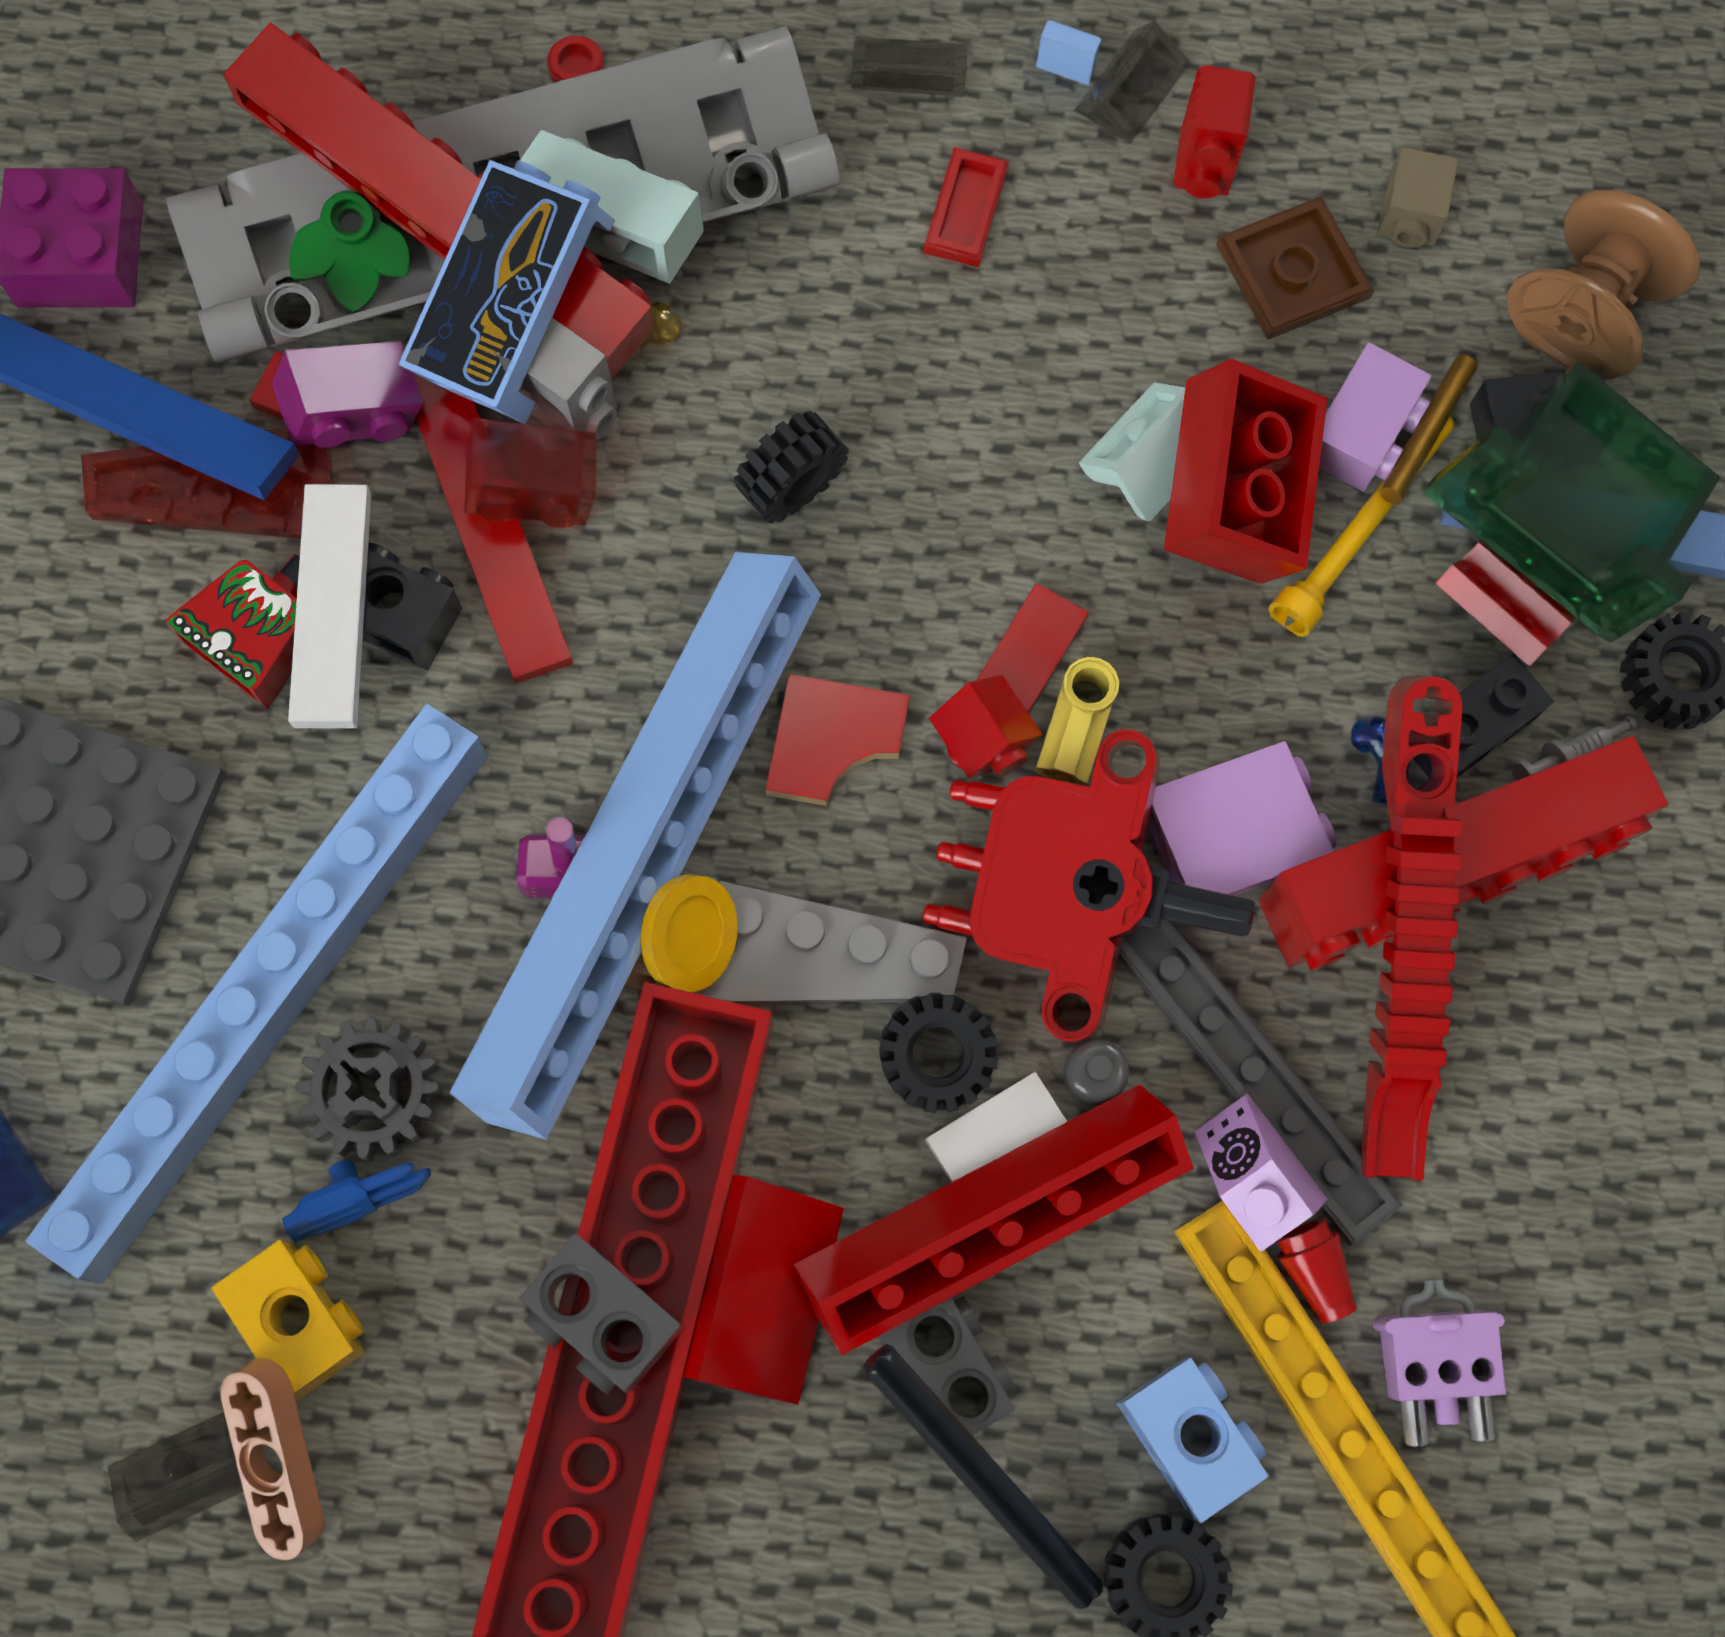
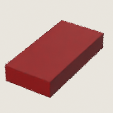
M956 147L953 148L925 240L924 254L979 268L1008 171L1009 161Z
M1036 583L977 680L1003 675L1030 714L1086 621L1089 612Z

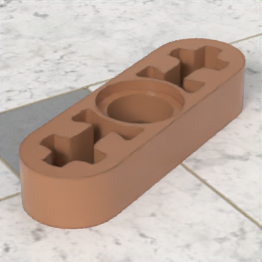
M257 1358L225 1378L221 1386L220 1396L254 1535L259 1545L267 1554L275 1559L287 1561L294 1559L321 1537L324 1531V1516L290 1379L286 1372L274 1361L266 1358ZM263 1444L273 1448L280 1457L283 1465L282 1474L274 1471L266 1462L263 1455Z

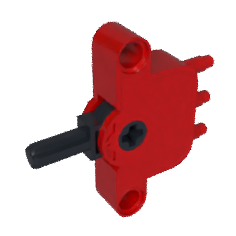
M1121 729L1111 733L1102 742L1097 753L1090 787L1040 776H1024L1010 782L1006 787L976 781L964 782L959 780L952 782L949 796L952 800L965 802L967 806L993 811L985 848L964 843L952 844L941 842L938 844L936 859L939 862L951 864L955 868L979 873L971 910L946 904L939 906L929 903L924 907L922 920L924 923L936 925L942 930L973 936L975 943L986 954L999 960L1050 971L1042 1004V1019L1046 1029L1054 1037L1063 1041L1076 1042L1093 1036L1101 1029L1106 1018L1123 936L1134 932L1140 925L1160 929L1162 920L1244 937L1248 936L1255 913V902L1253 900L1170 882L1172 872L1152 867L1150 860L1142 853L1160 770V758L1151 741L1144 734L1135 730ZM1127 745L1141 747L1146 753V764L1143 770L1131 778H1122L1116 775L1112 768V760L1115 753ZM1102 869H1109L1108 879L1118 884V890L1115 895H1104L1101 904H1095V893L1086 889L1088 878L1097 879L1100 877ZM1072 993L1083 996L1091 1009L1087 1025L1078 1031L1066 1028L1058 1016V1007L1061 1000Z

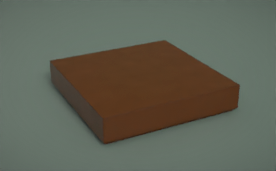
M1322 196L1218 237L1216 245L1267 340L1371 299L1374 293L1371 284Z

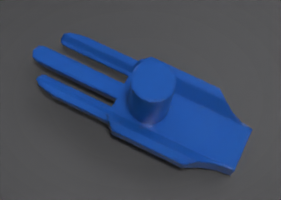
M348 1160L339 1161L329 1169L332 1185L305 1195L297 1207L289 1215L282 1218L284 1229L293 1242L296 1243L314 1235L320 1236L360 1220L365 1215L377 1211V1208L412 1195L421 1189L423 1182L430 1177L431 1170L424 1168L412 1173L414 1170L413 1163H405L361 1180L358 1177L354 1162Z

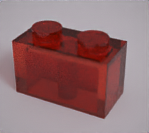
M474 418L466 451L464 513L479 514L488 520L498 522L509 521L514 518L542 521L544 524L555 528L586 525L596 497V433Z

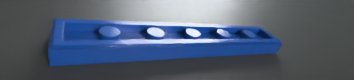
M0 314V382L262 500L268 497L299 457L293 442Z

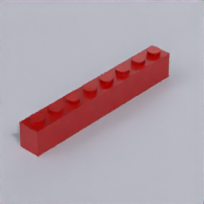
M270 22L223 74L236 104L445 260L484 173L481 172L476 176L461 165L462 161L458 154L443 140L434 137L429 141L414 130L415 126L411 119L396 105L387 102L382 106L371 98L364 84L349 70L340 67L335 71L323 62L318 50L302 35L294 32L291 36H288ZM584 246L552 318L606 355L612 381L654 331L651 302L646 293L632 281L622 279L618 282L602 270L603 265L601 261Z

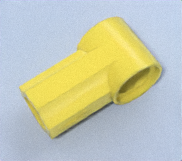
M1085 657L1078 659L1069 666L1059 689L1057 702L1035 767L1036 773L1049 779L1087 786L1111 707L1119 690L1117 673L1108 662L1101 658ZM1080 681H1090L1101 689L1103 699L1096 703H1085L1074 694L1072 686Z

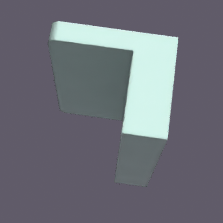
M1154 382L1079 462L1085 474L1095 482L1119 487L1136 515L1142 520L1151 521L1171 498L1185 387Z

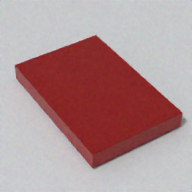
M732 1175L683 1375L684 1378L799 1405L818 1318L815 1315L794 1264L836 1243L844 1210L843 1207L752 1177Z

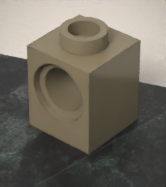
M1401 146L1388 175L1377 234L1392 237L1396 244L1407 248H1416L1422 245L1434 246L1448 219L1459 159Z

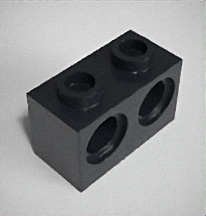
M1515 654L1509 656L1460 692L1463 710L1457 778L1531 725L1554 703V700ZM1424 753L1413 757L1415 762L1430 778L1432 766L1429 758Z

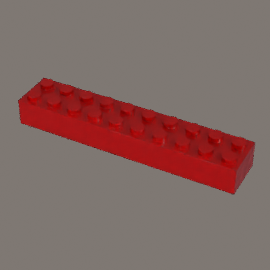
M643 983L577 1235L583 1238L685 1328L631 1393L624 1392L617 1385L608 1394L598 1388L576 1368L584 1356L564 1338L556 1348L550 1344L548 1345L472 1637L624 1636L687 1380L683 1375L732 1175H737L774 1026L772 1011L653 983ZM575 1276L565 1280L558 1307L559 1312L564 1316L576 1315L587 1306L590 1299V1288L584 1278ZM621 1322L615 1325L609 1331L606 1339V1348L609 1355L620 1363L634 1359L640 1353L643 1345L642 1332L634 1322Z

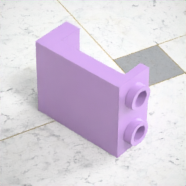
M1286 741L1156 787L1147 828L1164 869L1172 872L1170 882L1236 896L1274 882L1282 871L1334 852L1336 836L1331 822L1324 813L1317 814L1308 793L1311 790L1308 770L1300 757H1292Z

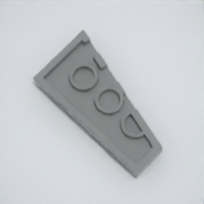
M720 881V884L723 885L731 896L736 909L738 921L736 946L727 968L717 981L706 989L693 992L745 1005H769L772 1003L836 1004V1002L901 1003L909 1002V999L916 996L929 995V993L954 995L967 937Z

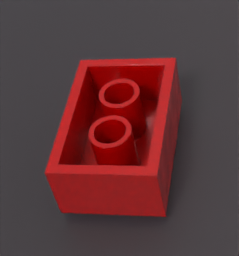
M1232 358L1186 379L1164 550L1262 584L1306 570L1327 397Z

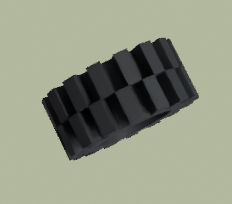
M805 411L803 415L797 413L791 417L788 424L782 421L776 425L775 432L771 436L766 433L759 440L761 445L757 449H750L745 455L748 461L739 464L736 470L738 475L734 477V483L736 488L768 523H773L774 521L778 523L784 521L789 513L793 515L800 510L802 505L811 502L819 491L823 493L829 488V480L837 478L841 473L839 467L846 464L848 460L846 455L849 454V449L816 412Z
M1679 612L1673 619H1671L1670 614L1660 617L1654 624L1651 623L1637 636L1624 652L1628 656L1620 665V672L1627 673V677L1621 682L1623 692L1632 690L1635 695L1629 701L1634 710L1643 705L1648 710L1643 718L1651 723H1654L1659 718L1664 719L1663 728L1673 730L1680 724H1683L1684 730L1695 728L1701 722L1705 724L1725 709V643L1721 638L1725 636V627L1722 624L1712 632L1707 629L1711 621L1710 617L1701 614L1691 623V612ZM1680 652L1696 661L1702 674V681L1698 690L1683 692L1673 687L1665 679L1660 668V662L1664 654Z
M929 993L926 996H916L909 999L907 1004L901 1008L898 1007L892 1013V1018L884 1026L881 1034L882 1040L879 1047L882 1070L889 1085L895 1093L903 1098L904 1102L912 1107L923 1108L925 1112L936 1113V1110H946L949 1113L959 1110L958 1107L968 1103L971 1105L979 1099L977 1095L984 1088L988 1089L992 1082V1072L994 1069H997L998 1057L996 1056V1047L998 1044L996 1035L990 1027L991 1024L972 1004L952 994ZM933 1027H944L954 1031L959 1036L963 1045V1058L960 1065L954 1072L943 1077H932L924 1074L918 1069L913 1059V1047L917 1038L924 1031Z
M1153 1514L1151 1517H1141L1131 1522L1132 1525L1125 1531L1121 1530L1114 1540L1116 1542L1112 1550H1108L1104 1561L1107 1563L1106 1574H1103V1582L1108 1592L1109 1599L1107 1600L1112 1611L1117 1614L1120 1621L1129 1630L1140 1637H1197L1199 1635L1206 1637L1214 1631L1211 1626L1217 1618L1223 1620L1228 1610L1223 1607L1226 1596L1232 1597L1233 1584L1228 1582L1227 1572L1232 1570L1229 1559L1223 1557L1220 1551L1222 1545L1216 1537L1210 1536L1205 1531V1527L1180 1516ZM1161 1551H1173L1180 1554L1187 1561L1192 1572V1587L1188 1596L1181 1603L1171 1607H1161L1152 1603L1145 1595L1141 1584V1574L1145 1563L1151 1556Z

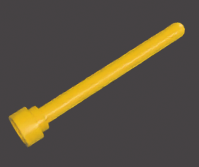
M1451 416L1418 474L1452 432L1454 421ZM1386 480L1382 481L1305 581H1297L1293 586H1285L1269 605L1270 616L1284 627L1288 616L1295 620L1285 628L1298 637L1308 636L1323 617L1324 594L1395 505L1385 501L1380 495V490Z

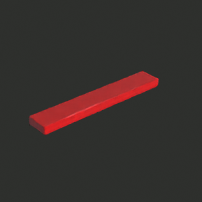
M412 372L423 401L416 420L515 685L573 664L474 401L433 384Z

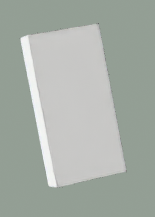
M1035 1071L927 1137L925 1141L950 1182H953L1066 1123L1067 1120Z

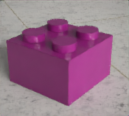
M124 168L4 169L0 209V285L17 308L135 307L144 203Z

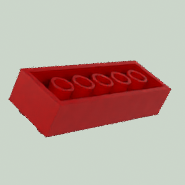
M1634 735L1455 804L1456 819L1463 821L1462 838L1454 837L1456 853L1462 855L1461 872H1455V886L1460 888L1459 905H1453V916L1461 912L1459 907L1474 901L1478 897L1481 904L1490 903L1516 891L1517 884L1534 876L1538 882H1542L1574 867L1573 862L1590 854L1594 860L1614 854L1629 846V840L1653 829L1649 819L1669 804ZM1385 831L1282 871L1258 899L1289 969L1306 962L1310 972H1313L1346 957L1344 952L1360 945V941L1363 939L1368 949L1384 944V941L1390 942L1393 940V932L1385 927L1386 910L1395 911V900L1386 895L1387 878L1397 879V867L1385 862L1387 845L1393 846L1394 831Z

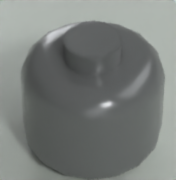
M1101 1039L1086 1040L1076 1046L1067 1057L1063 1069L1064 1084L1071 1096L1079 1102L1091 1106H1099L1120 1095L1126 1087L1129 1077L1128 1061L1121 1049L1113 1043Z

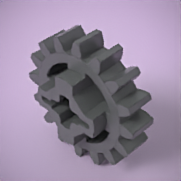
M367 1017L364 1024V1032L358 1033L348 1021L340 1023L342 1039L335 1043L330 1038L321 1035L317 1040L325 1053L320 1059L304 1057L301 1062L313 1072L311 1080H304L295 1085L296 1091L311 1097L312 1101L298 1110L299 1115L307 1121L320 1120L311 1133L317 1141L323 1143L336 1135L332 1151L340 1156L345 1157L355 1144L357 1145L359 1158L365 1162H372L376 1146L380 1145L389 1156L396 1157L399 1155L397 1139L405 1136L418 1143L422 1138L414 1125L419 1118L425 1121H435L438 1116L426 1106L427 1098L443 1095V1088L439 1084L427 1081V1076L435 1073L440 1066L433 1057L418 1058L427 1046L418 1035L403 1043L406 1028L399 1022L394 1021L388 1027L386 1033H382L381 1023L375 1017ZM366 1048H384L389 1050L388 1052L383 1050L376 1058H357L353 1054ZM353 1070H356L364 1077L368 1076L370 1079L377 1081L375 1086L380 1092L379 1097L386 1103L385 1108L374 1100L370 1101L362 1096L363 1091L358 1085L360 1081L352 1074ZM335 1071L337 1073L336 1095L329 1100V1084ZM410 1072L411 1094L406 1107H404L400 1103L401 1083L409 1076L408 1073ZM362 1119H380L387 1125L377 1130L365 1132L349 1129L352 1125L356 1126Z

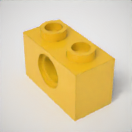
M279 1239L212 1286L211 1289L256 1359L266 1358L277 1363L288 1375L295 1401H299L365 1353L356 1339L365 1330L350 1306L343 1299L333 1304L320 1283L329 1276L312 1249L308 1245H304L298 1250L293 1243ZM302 1298L309 1308V1320L301 1332L290 1336L282 1326V1312L290 1301Z

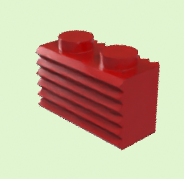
M1203 65L1197 69L1180 130L1177 164L1173 183L1177 188L1185 189L1189 195L1195 198L1209 199L1217 195H1229L1235 171H1237V165H1239L1246 139H1248L1256 76L1252 72Z

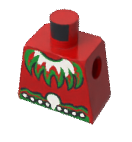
M296 554L286 562L272 579L248 560L237 562L172 613L165 621L181 642L266 709L275 701L292 674L300 559Z

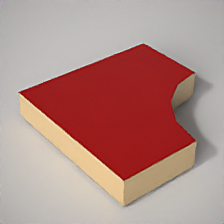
M789 674L765 789L766 795L827 806L835 785L852 768L873 759H898L910 695Z

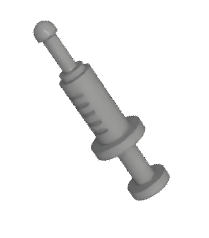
M1626 716L1622 718L1623 721L1609 728L1596 726L1564 743L1556 739L1545 743L1541 750L1543 759L1533 764L1522 760L1512 766L1514 781L1610 745L1613 737L1627 730L1632 731L1637 727L1636 718Z

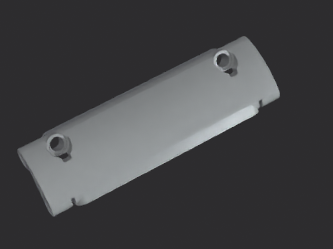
M786 26L736 39L735 50L738 64L726 38L711 39L413 122L414 130L429 141L437 137L447 143L460 157L461 165L476 176L481 172H485L489 160L514 169L516 162L520 161L541 130L563 139H575L588 149L613 159H625L643 171L666 180L680 181L691 190L698 192L703 224L740 213L755 211L761 207L835 187L840 183L838 165L832 144L827 134H819L795 46ZM744 152L734 158L732 162L727 163L725 156L731 153ZM303 153L242 169L228 175L227 185L232 205H228L219 183L166 198L169 214L202 310L198 311L201 328L216 363L296 340H305L317 334L426 304L445 261L379 211L381 222L399 231L406 241L410 255L408 276L394 278L380 274L379 286L374 297L365 307L354 313L348 311L335 298L327 284L326 276L299 281L300 284L284 283L278 286V283L292 278L289 270V253L297 231L301 227L320 219L322 207L332 195L340 191L351 190ZM750 168L761 176L763 190L759 197L747 198L737 191L734 185V175L737 170ZM356 213L346 214L341 220V228L347 232H355L362 225V217ZM299 295L306 298L310 304V319L304 326L298 329H290L283 325L279 309L286 298Z

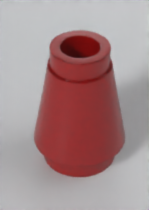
M1316 1219L1303 1223L1277 1240L1282 1251L1278 1254L1277 1258L1313 1311L1316 1312L1320 1323L1325 1324L1340 1320L1357 1310L1339 1232L1330 1231L1326 1219Z

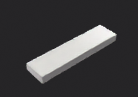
M305 484L288 722L293 728H357L371 492L368 485Z

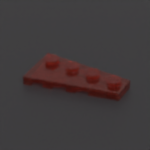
M286 427L265 430L291 442ZM316 444L295 446L299 457L265 500L144 446L81 455L85 511L92 520L301 539L305 484L334 485L330 447H318Z

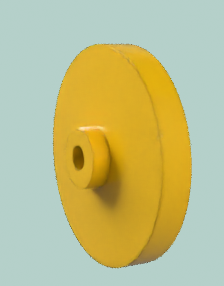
M685 874L674 877L666 882L651 899L644 914L641 927V952L648 972L661 986L691 993L698 992L716 982L727 968L736 946L738 921L733 900L723 885L709 877Z

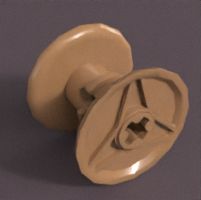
M1592 190L1575 198L1564 215L1565 241L1580 267L1571 266L1568 271L1564 269L1539 268L1519 276L1507 292L1508 314L1518 333L1541 352L1571 371L1602 367L1604 379H1615L1630 374L1642 358L1643 336L1633 314L1630 312L1631 308L1637 300L1665 302L1685 295L1699 278L1700 256L1687 231L1671 214L1652 202L1620 190Z

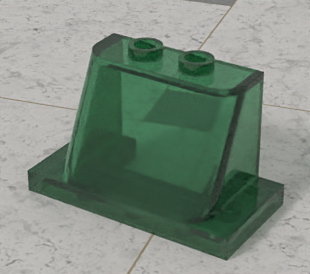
M1577 361L1556 379L1512 435L1497 424L1436 474L1423 491V494L1477 538L1484 541L1493 551L1533 581L1540 589L1560 603L1598 636L1611 643L1683 599L1692 582L1668 562L1721 477L1677 442L1673 436L1661 429L1628 402L1624 396L1617 393L1581 362Z

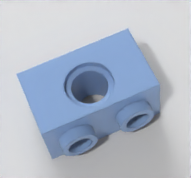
M1190 1357L1179 1360L1116 1404L1190 1519L1202 1523L1269 1476L1259 1462L1266 1457V1452L1254 1432L1244 1421L1235 1425L1222 1406L1221 1401L1228 1397L1222 1383L1206 1363L1197 1367ZM1193 1415L1203 1418L1210 1426L1212 1433L1208 1449L1197 1456L1192 1455L1184 1448L1180 1438L1183 1423Z

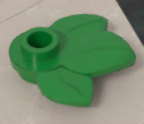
M353 190L340 191L332 195L323 205L320 219L301 227L297 231L289 253V270L292 279L302 281L326 276L327 284L335 298L352 313L358 312L372 300L379 286L380 274L394 278L408 276L410 266L409 248L401 233L381 222L379 210ZM356 213L362 217V225L357 231L347 232L341 228V220L346 214Z

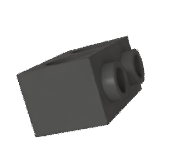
M576 1233L573 1234L518 1298L532 1310L524 1319V1322L554 1348L564 1338L580 1352L584 1358L578 1363L576 1368L606 1394L615 1385L624 1392L631 1393L685 1328ZM569 1277H582L590 1288L589 1302L580 1313L573 1316H564L555 1305L556 1289L562 1281ZM621 1322H634L640 1328L643 1335L642 1349L634 1359L623 1363L617 1362L611 1358L607 1351V1335L615 1325Z
M962 1296L955 1301L950 1298L878 1336V1339L882 1346L888 1344L894 1347L973 1436L1015 1411L1008 1397L1017 1392V1388L998 1356L988 1361L974 1338L983 1332L982 1326L968 1301ZM935 1318L941 1320L950 1330V1347L940 1357L924 1355L915 1344V1328L924 1319ZM961 1377L976 1380L983 1388L985 1395L981 1411L970 1418H963L957 1415L951 1409L948 1402V1392L951 1385Z

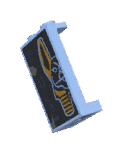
M489 160L398 365L433 384L526 424L535 401L518 391L593 225L610 231L615 219L598 206L601 197L579 183L567 180L564 187L560 188L549 183L551 177L548 174L523 161L518 160L514 169Z

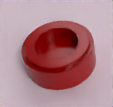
M573 35L560 39L551 47L547 55L548 71L553 83L605 69L601 48L595 41L584 36Z

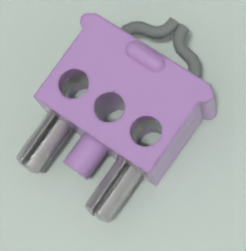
M1443 1280L1424 1281V1289L1421 1293L1409 1296L1403 1301L1400 1307V1315L1378 1316L1379 1318L1373 1321V1328L1380 1331L1388 1398L1401 1401L1405 1444L1417 1447L1429 1443L1425 1400L1434 1399L1436 1424L1450 1425L1460 1423L1458 1398L1467 1397L1471 1439L1477 1442L1492 1441L1495 1439L1491 1395H1506L1499 1327L1504 1325L1505 1319L1501 1314H1497L1494 1311L1474 1310L1473 1303L1467 1296L1447 1290ZM1434 1287L1441 1298L1446 1301L1458 1302L1464 1308V1311L1410 1314V1310L1414 1305L1424 1303L1431 1298ZM1478 1359L1481 1364V1371L1478 1376L1474 1377L1472 1365ZM1445 1361L1448 1365V1374L1441 1380L1438 1373L1439 1367ZM1413 1363L1416 1375L1413 1380L1408 1382L1405 1371Z

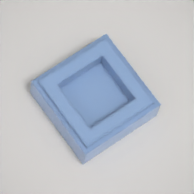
M1048 20L1040 38L1036 67L1089 85L1096 69L1101 38Z

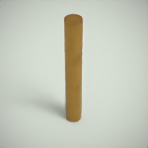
M1467 355L1456 356L1380 490V495L1385 501L1391 504H1400L1477 369V363L1472 357Z

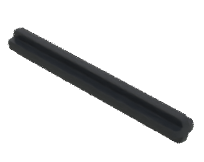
M886 1344L878 1348L863 1365L864 1372L1069 1602L1077 1609L1087 1608L1103 1591V1583L1094 1571L894 1347Z

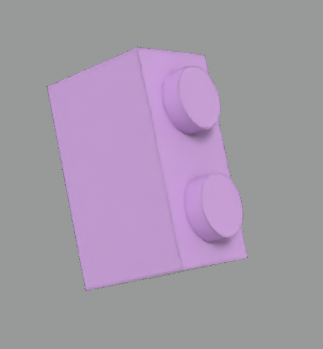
M1368 342L1325 415L1319 468L1362 492H1365L1374 475L1386 480L1403 451V448L1393 443L1401 428L1412 434L1430 404V401L1422 398L1420 395L1432 375Z

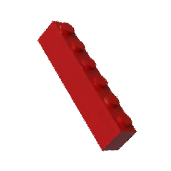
M1139 1084L795 1263L794 1267L816 1317L841 1356L1191 1171L1194 1167L1176 1115Z

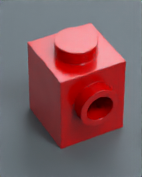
M1003 675L968 682L929 717V720L946 744L949 757L964 771L968 779L994 772L997 778L1010 774L1027 761L1029 757L1025 750L1043 735Z

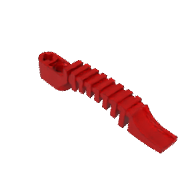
M1416 675L1402 679L1390 691L1387 701L1382 771L1391 830L1394 831L1393 846L1387 845L1385 862L1397 867V879L1387 878L1386 895L1395 900V911L1386 910L1385 927L1393 932V942L1384 941L1382 958L1391 965V972L1380 973L1379 988L1388 996V1002L1376 1000L1375 1017L1385 1029L1373 1027L1370 1029L1369 1043L1383 1063L1381 1065L1379 1061H1368L1361 1172L1364 1177L1413 1178V1180L1424 1181L1429 1119L1433 1102L1442 1085V1080L1439 1078L1440 1067H1446L1447 1051L1442 1046L1443 1035L1449 1036L1450 1018L1445 1014L1446 1003L1452 1002L1453 986L1448 983L1449 970L1454 971L1456 955L1450 950L1451 938H1456L1458 926V921L1453 919V905H1459L1460 888L1455 886V872H1461L1462 855L1456 853L1454 837L1462 838L1463 821L1456 819L1454 807L1463 707L1462 698L1456 686L1446 679L1435 676ZM1425 697L1435 699L1436 706L1434 712H1425L1423 714L1413 712L1414 699ZM1424 753L1431 762V776L1424 785L1419 788H1413L1406 778L1407 765L1413 757Z

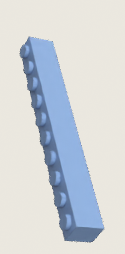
M734 553L450 1091L451 1095L486 1123L547 1140L641 953V927L644 914L651 899L666 882L680 876L821 596L795 556Z
M426 703L25 1240L27 1244L78 1280L99 1284L104 1282L487 760L488 755L477 735Z

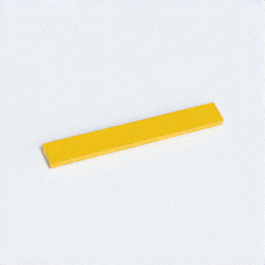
M1223 1200L1175 1230L1174 1233L1431 1635L1433 1637H1516L1267 1251L1264 1249L1260 1252Z

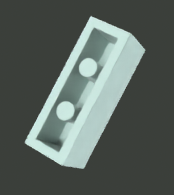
M541 130L520 159V161L528 163L551 177L550 184L563 188L567 180L574 181L589 188L601 197L598 206L614 218L615 221L610 231L593 225L584 245L595 254L666 283H671L704 232L698 192L691 190L680 181L666 180L643 171L625 159H613L588 149L575 139H563Z

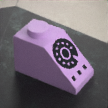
M1248 1093L1195 1131L1220 1198L1260 1252L1313 1216L1328 1200Z

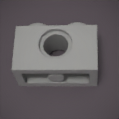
M551 318L519 392L535 401V405L530 413L581 450L591 437L597 440L609 431L616 419V408L618 406L606 355L554 318Z

